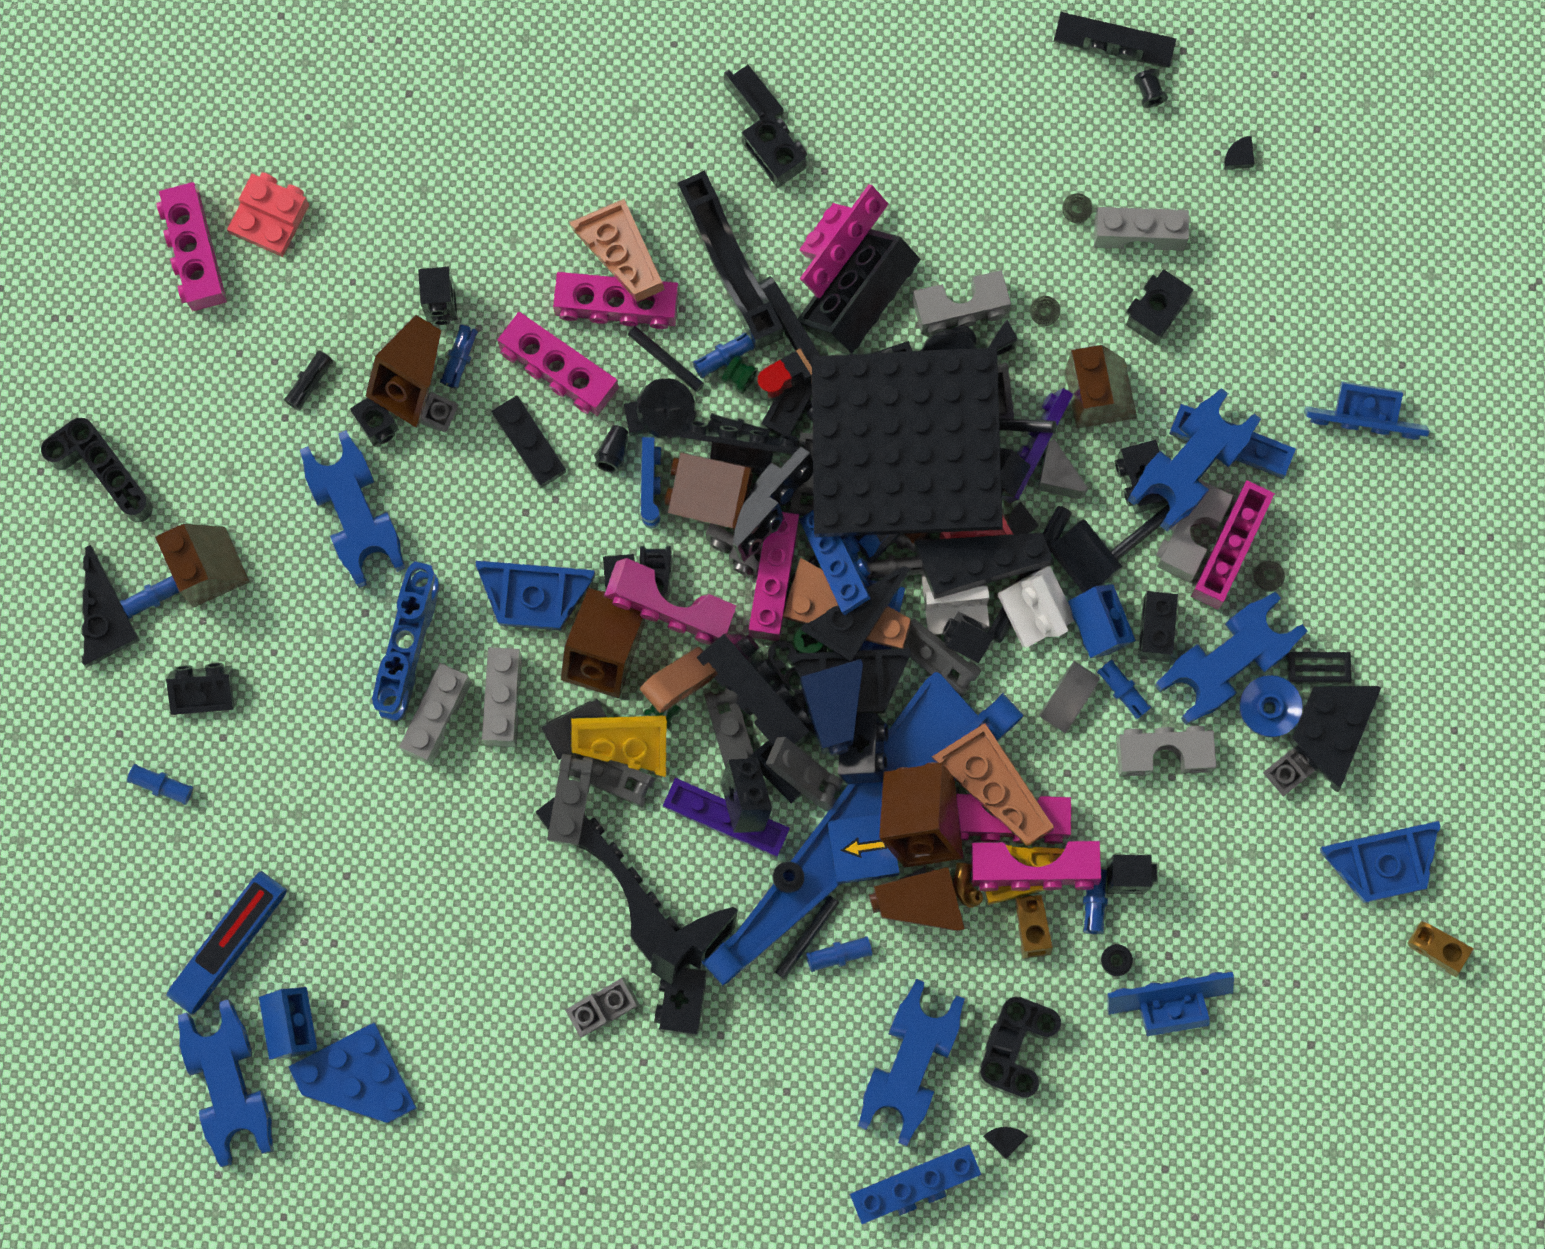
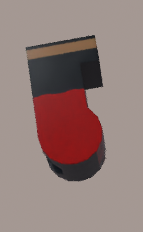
M802 348L769 365L759 373L758 392L762 398L772 401L782 396L785 389L796 385L801 380L806 388L812 384V364Z

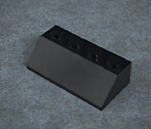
M870 229L821 298L814 295L798 317L800 323L806 331L831 348L853 354L855 349L861 345L863 338L871 327L877 323L887 305L895 298L900 287L911 276L921 259L900 236Z

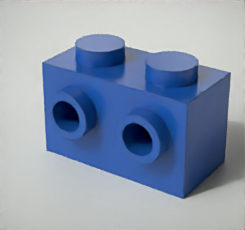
M1113 584L1095 586L1068 601L1072 617L1077 623L1083 639V645L1088 651L1090 658L1110 655L1136 641Z
M307 987L280 989L259 997L269 1060L296 1057L318 1050Z

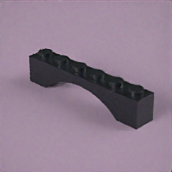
M705 170L678 182V196L747 335L753 342L755 351L783 339V326L771 302L761 289L745 260Z
M554 798L535 811L548 831ZM585 815L580 845L576 847L589 852L602 861L615 875L628 901L631 918V939L650 964H652L653 953L665 940L680 930V927L671 916L665 919L658 909L662 907V904L652 891L646 894L639 884L643 882V879L633 866L627 870L620 861L624 857L623 853L614 842H611L609 845L601 836L605 830L597 819L593 817L589 820Z

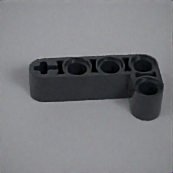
M75 418L43 441L41 446L42 456L53 468L65 470L83 458L131 521L143 522L151 516L153 511L151 501L88 419ZM84 429L90 430L86 439L77 440L80 431ZM64 447V453L61 457L52 458V453L55 449ZM107 453V458L103 463H94L95 457L98 454ZM124 476L125 481L120 487H112V482L116 477ZM130 495L135 498L140 506L137 510L133 508V505L127 499Z

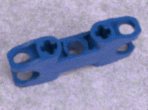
M1222 388L1210 398L1200 403L1180 428L1191 439L1173 460L1159 451L1145 467L1137 485L1128 498V501L1135 506L1148 494L1154 493L1163 496L1170 506V511L1161 524V527L1167 532L1182 519L1188 517L1209 491L1198 480L1214 461L1218 459L1229 468L1244 451L1253 431L1261 421L1260 417L1253 414L1241 425L1236 426L1226 423L1220 416L1219 408L1229 393Z
M347 430L338 433L343 453L340 460L334 465L325 466L316 462L308 446L300 449L303 460L305 478L317 506L332 501L344 530L331 535L330 538L343 566L350 572L358 588L367 585L362 569L363 561L371 553L380 552L389 556L397 572L406 568L401 554L400 540L388 512L376 517L372 516L361 488L375 483L362 452L356 447Z
M414 561L407 568L398 596V611L386 655L380 663L372 696L375 710L379 711L380 717L384 719L400 721L406 714L416 681V667L426 630L432 621L440 588L437 575L434 573L432 566ZM417 570H424V571H426V572H423V571L417 572V573L412 577V580H411V576H412V574H413L415 571H417ZM428 579L425 586L417 587L418 582ZM410 635L414 637V642L409 648L399 647V641L403 636ZM391 696L396 697L392 705L385 706L387 698Z
M1277 592L1259 601L1250 603L1229 619L1225 625L1234 636L1209 655L1203 651L1199 644L1195 645L1180 656L1168 672L1156 682L1154 686L1159 692L1165 691L1176 683H1184L1193 688L1196 694V702L1181 717L1185 725L1213 713L1235 696L1237 692L1228 681L1255 661L1265 673L1285 658L1292 647L1308 632L1303 624L1284 634L1276 633L1269 628L1266 622V615L1281 599Z
M918 979L915 980L909 994L900 1004L888 1033L903 1040L892 1069L889 1073L877 1067L874 1068L863 1096L862 1113L858 1123V1127L867 1130L876 1111L884 1107L894 1108L900 1113L903 1120L898 1144L906 1147L913 1133L924 1120L934 1095L933 1090L920 1085L932 1053L948 1058L959 1031L960 1016L965 998L956 995L947 1014L938 1018L929 1017L924 1014L920 1007V997L925 982Z
M229 999L219 1002L222 1023L220 1029L212 1036L202 1037L196 1029L193 1018L187 1012L178 1015L179 1046L186 1070L190 1076L204 1072L213 1104L211 1107L199 1110L203 1133L219 1166L223 1168L232 1165L230 1142L234 1134L240 1130L247 1129L254 1134L262 1154L274 1151L272 1119L266 1098L261 1090L251 1094L247 1093L239 1060L252 1057V1049L247 1030L238 1017L232 1001Z

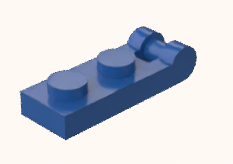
M642 437L641 516L643 524L648 528H654L660 523L659 508L655 505V495H660L661 477L655 476V465H661V447H656L654 437Z

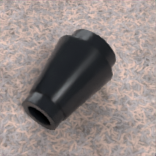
M618 425L611 426L610 431L594 455L596 459L595 465L599 469L609 473H617L619 468L623 467L629 433L624 427Z

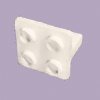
M1050 566L1043 567L998 592V597L1022 647H1029L1045 637H1059L1068 632L1067 625L1074 622L1071 608Z
M922 575L927 629L934 635H943L942 632L946 622L950 618L954 619L958 611L990 627L987 608L989 600L988 586L982 585L934 599L926 576Z

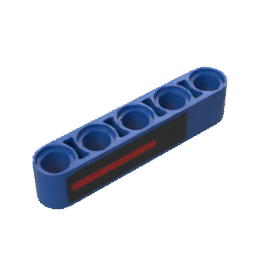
M263 871L257 873L173 982L166 996L189 1014L194 1015L281 903L287 893V889Z

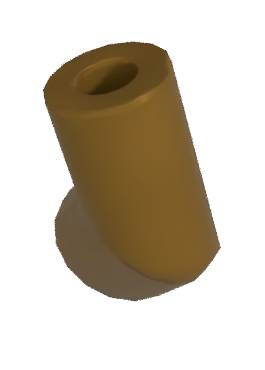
M957 862L953 880L956 897L963 905L969 908L980 905L983 901V895L980 890L977 891L969 882L972 865Z

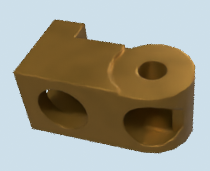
M1034 895L1015 898L1022 958L1051 955L1053 947L1042 896Z
M1422 921L1418 924L1407 942L1408 946L1413 950L1428 957L1430 961L1446 969L1445 971L1454 977L1458 976L1474 949Z

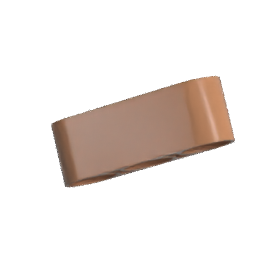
M701 647L695 648L658 671L640 687L639 690L659 713L666 711L699 690L717 675L716 670L709 662L703 666L696 658L703 652Z

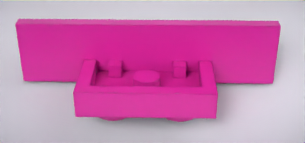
M868 184L852 208L833 203L824 212L820 222L807 235L806 241L799 249L805 257L813 259L800 277V280L818 298H821L889 204L873 185Z

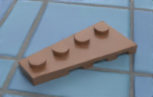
M625 199L569 222L574 233L637 302L665 290Z
M800 558L783 618L806 624L823 615L832 607L838 606V603L823 570ZM888 606L866 641L895 649H904L911 619Z
M985 723L932 756L935 762H942L954 779L1027 847L1054 830V826Z

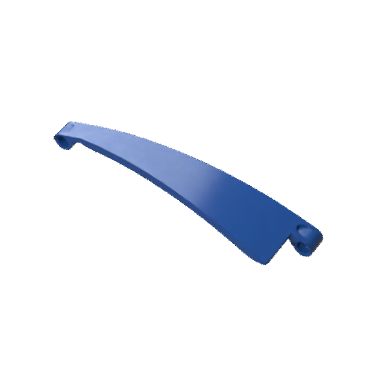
M935 672L924 681L889 729V739L887 742H884V753H886L888 759L887 771H893L900 767L923 766L929 762H935L932 756L984 723L998 742L1024 715L1004 693L988 708L977 715L940 673ZM883 782L848 784L834 803L832 810L827 812L790 861L798 864L804 872V882L801 888L794 893H783L773 884L738 931L723 942L708 958L702 961L704 966L722 986L733 979L841 885L836 883L828 821L881 814ZM791 872L783 874L786 881L794 880V875Z

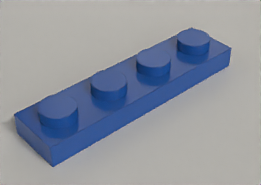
M1181 404L1169 434L1189 441L1191 438L1183 433L1180 428L1195 409ZM1253 432L1249 443L1236 461L1284 479L1296 448Z

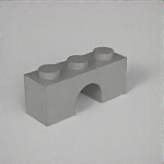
M1098 207L1094 218V248L1124 249L1127 243L1144 241L1154 244V250L1184 251L1189 239V210Z
M1002 270L972 277L971 290L973 297L966 303L951 301L945 293L943 284L913 291L912 301L921 334L929 332L930 335L957 325L970 327L975 325L976 321L988 318V321H996L1004 318L1010 311L1011 301Z
M1199 480V482L1205 485L1209 491L1188 517L1182 519L1170 529L1174 531L1170 541L1163 539L1156 554L1157 557L1161 558L1157 565L1158 568L1189 583L1194 578L1207 551L1206 548L1199 546L1192 540L1190 528L1197 524H1205L1217 529L1234 496L1202 480Z
M488 647L482 741L485 746L517 747L518 687L521 686L522 654L520 649Z
M442 663L439 664L399 746L404 754L432 766L445 739L444 732L447 723L455 709L459 710L472 683L468 675Z
M1205 726L1186 727V732H1174L1172 727L1156 728L1155 733H1143L1142 729L1124 730V734H1120L1116 739L1119 777L1150 775L1153 772V755L1160 750H1169L1178 757L1181 774L1213 772L1216 768L1214 730L1205 731Z

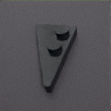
M91 545L85 547V556L83 557L85 589H83L82 608L84 623L82 625L84 654L82 656V663L86 668L140 641Z
M903 566L889 573L885 578L870 587H866L871 599L844 615L839 605L834 606L823 615L804 624L800 630L852 662L911 570Z

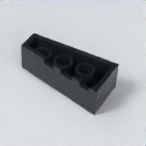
M723 634L696 657L703 666L709 662L716 670L717 675L714 678L722 688L725 686L737 694L735 703L742 711L750 716L754 714L757 717L754 724L773 746L777 737H786L797 747H800L816 733L809 711L806 708L801 709L794 700L797 698L795 692L786 683H781L776 676L778 673L777 669L769 660H763L757 652L759 646L749 635Z

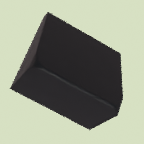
M1008 320L1004 322L988 347L997 348V356L1014 349L1016 346L1017 336Z

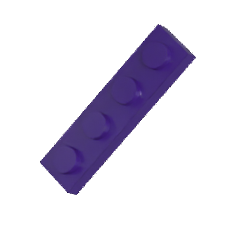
M1064 388L1054 394L1051 392L1042 405V409L1045 411L1040 420L1056 421L1058 425L1074 394ZM1028 432L1031 438L1026 446L1022 445L1017 454L1029 463L1031 467L1015 497L1002 495L1003 500L1008 503L1019 500L1053 433Z
M678 778L674 779L663 803V808L776 858H778L790 831L789 827L768 819L764 831L734 833L725 799Z

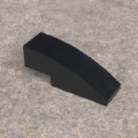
M730 907L716 911L678 930L653 953L650 972L672 984L689 964L700 970L704 966L702 961L715 952L735 929L738 910Z

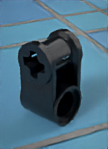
M640 546V564L655 570V582L664 588L660 594L665 600H668L672 568L671 546H666L665 549H646L645 546Z

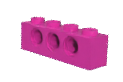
M191 182L160 190L161 202H157L156 205L161 220L166 219L168 229L163 230L168 248L173 247L175 257L170 258L175 276L180 275L182 285L177 286L182 304L187 303L193 312L227 303L200 192L195 183ZM181 216H190L185 224H176ZM187 244H197L196 248L193 251H183ZM195 271H204L200 279H190Z
M557 272L553 309L555 316H560L559 318L565 321H576L578 318H585L597 324L619 321L621 325L634 327L641 323L650 324V327L655 329H667L668 326L675 327L679 296L678 283L662 281L665 290L637 302L615 277ZM583 295L594 297L593 301L589 304L578 302V299ZM614 297L624 300L623 304L619 307H612L608 302ZM644 300H650L654 303L653 307L648 310H643L638 305Z
M521 312L516 314L497 339L501 349L500 354L512 363H515L517 360L525 366L524 370L536 380L540 378L550 383L549 388L561 397H564L565 394L574 400V406L585 414L592 412L598 416L619 389L618 380ZM531 344H536L540 347L539 351L532 355L524 352L525 348ZM555 361L564 363V367L557 372L549 370V365ZM579 378H585L589 381L588 385L582 389L575 388L573 383Z
M1248 480L1245 482L1190 597L1219 610L1275 493Z
M782 512L785 519L782 521L781 526L763 542L749 623V636L752 638L770 641L780 640L799 525V514Z

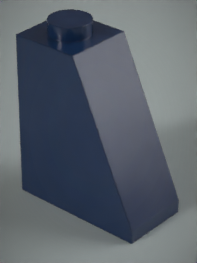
M861 659L800 677L801 687L822 754L830 753V756L841 755L849 751L848 747L853 746L863 670Z

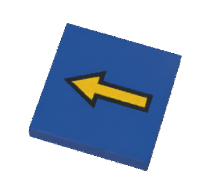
M881 814L828 821L837 885L899 876L896 857L879 838Z

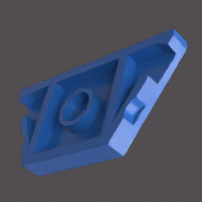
M476 560V568L499 626L561 631L595 578L594 570Z
M1436 821L1322 846L1320 852L1363 903L1422 891L1428 887L1429 870L1434 858V847L1437 832L1440 830V822Z

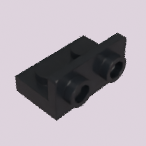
M210 663L205 665V668L193 669L191 665L175 667L174 671H171L166 678L171 715L233 710L235 705L231 682L232 666H224L223 663Z

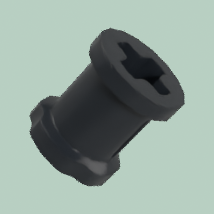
M1158 69L1145 70L1134 76V83L1139 86L1143 97L1141 103L1144 108L1158 106L1168 99L1167 93L1162 91L1158 79L1160 75Z

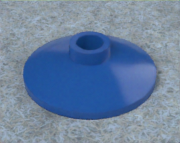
M1273 675L1262 676L1250 682L1241 695L1239 705L1241 717L1248 728L1258 735L1265 737H1279L1290 732L1299 722L1303 708L1302 699L1296 687L1288 680ZM1264 704H1272L1275 708L1274 713H1267L1264 710Z

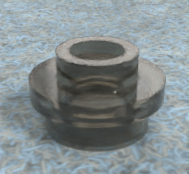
M1071 194L1063 202L1062 213L1072 223H1083L1091 216L1092 203L1083 194ZM1076 205L1080 206L1082 208V212L1074 213L1072 211V207Z
M1040 296L1032 302L1030 316L1038 325L1050 326L1060 316V305L1050 296ZM1047 308L1050 310V315L1043 316L1039 310Z
M1264 561L1254 570L1253 579L1258 588L1266 592H1272L1282 586L1285 573L1278 563ZM1272 571L1275 579L1267 580L1264 572Z

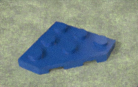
M372 1023L288 1066L303 1096L386 1123H391L417 1109L376 1023Z

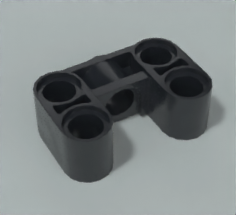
M1022 997L1008 999L1000 1010L985 1046L986 1051L978 1072L981 1082L987 1087L1019 1099H1026L1035 1094L1039 1088L1038 1076L1032 1070L1015 1064L1026 1033L1040 1039H1048L1059 1031L1061 1019L1058 1013L1051 1008ZM1009 1005H1020L1024 1010V1017L1018 1021L1012 1020L1007 1014ZM1046 1015L1051 1017L1054 1023L1051 1032H1043L1038 1028L1037 1020L1040 1016ZM993 1063L1000 1066L1002 1069L1000 1080L991 1081L987 1078L985 1068L988 1064ZM1026 1075L1031 1079L1032 1088L1029 1092H1020L1016 1088L1015 1080L1017 1076Z

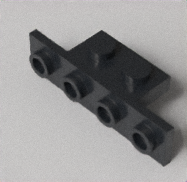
M1060 12L1053 42L1088 49L1096 54L1118 56L1126 61L1135 60L1170 68L1177 38Z
M691 421L689 424H684L680 431L681 438L712 442L710 458L754 467V473L762 474L773 460V452L794 454L800 447L805 449L806 443L799 441L798 437L792 435H781L780 438L768 436L767 432L759 430L744 433L738 432V429L732 426H720V429L707 427L708 424L700 421Z

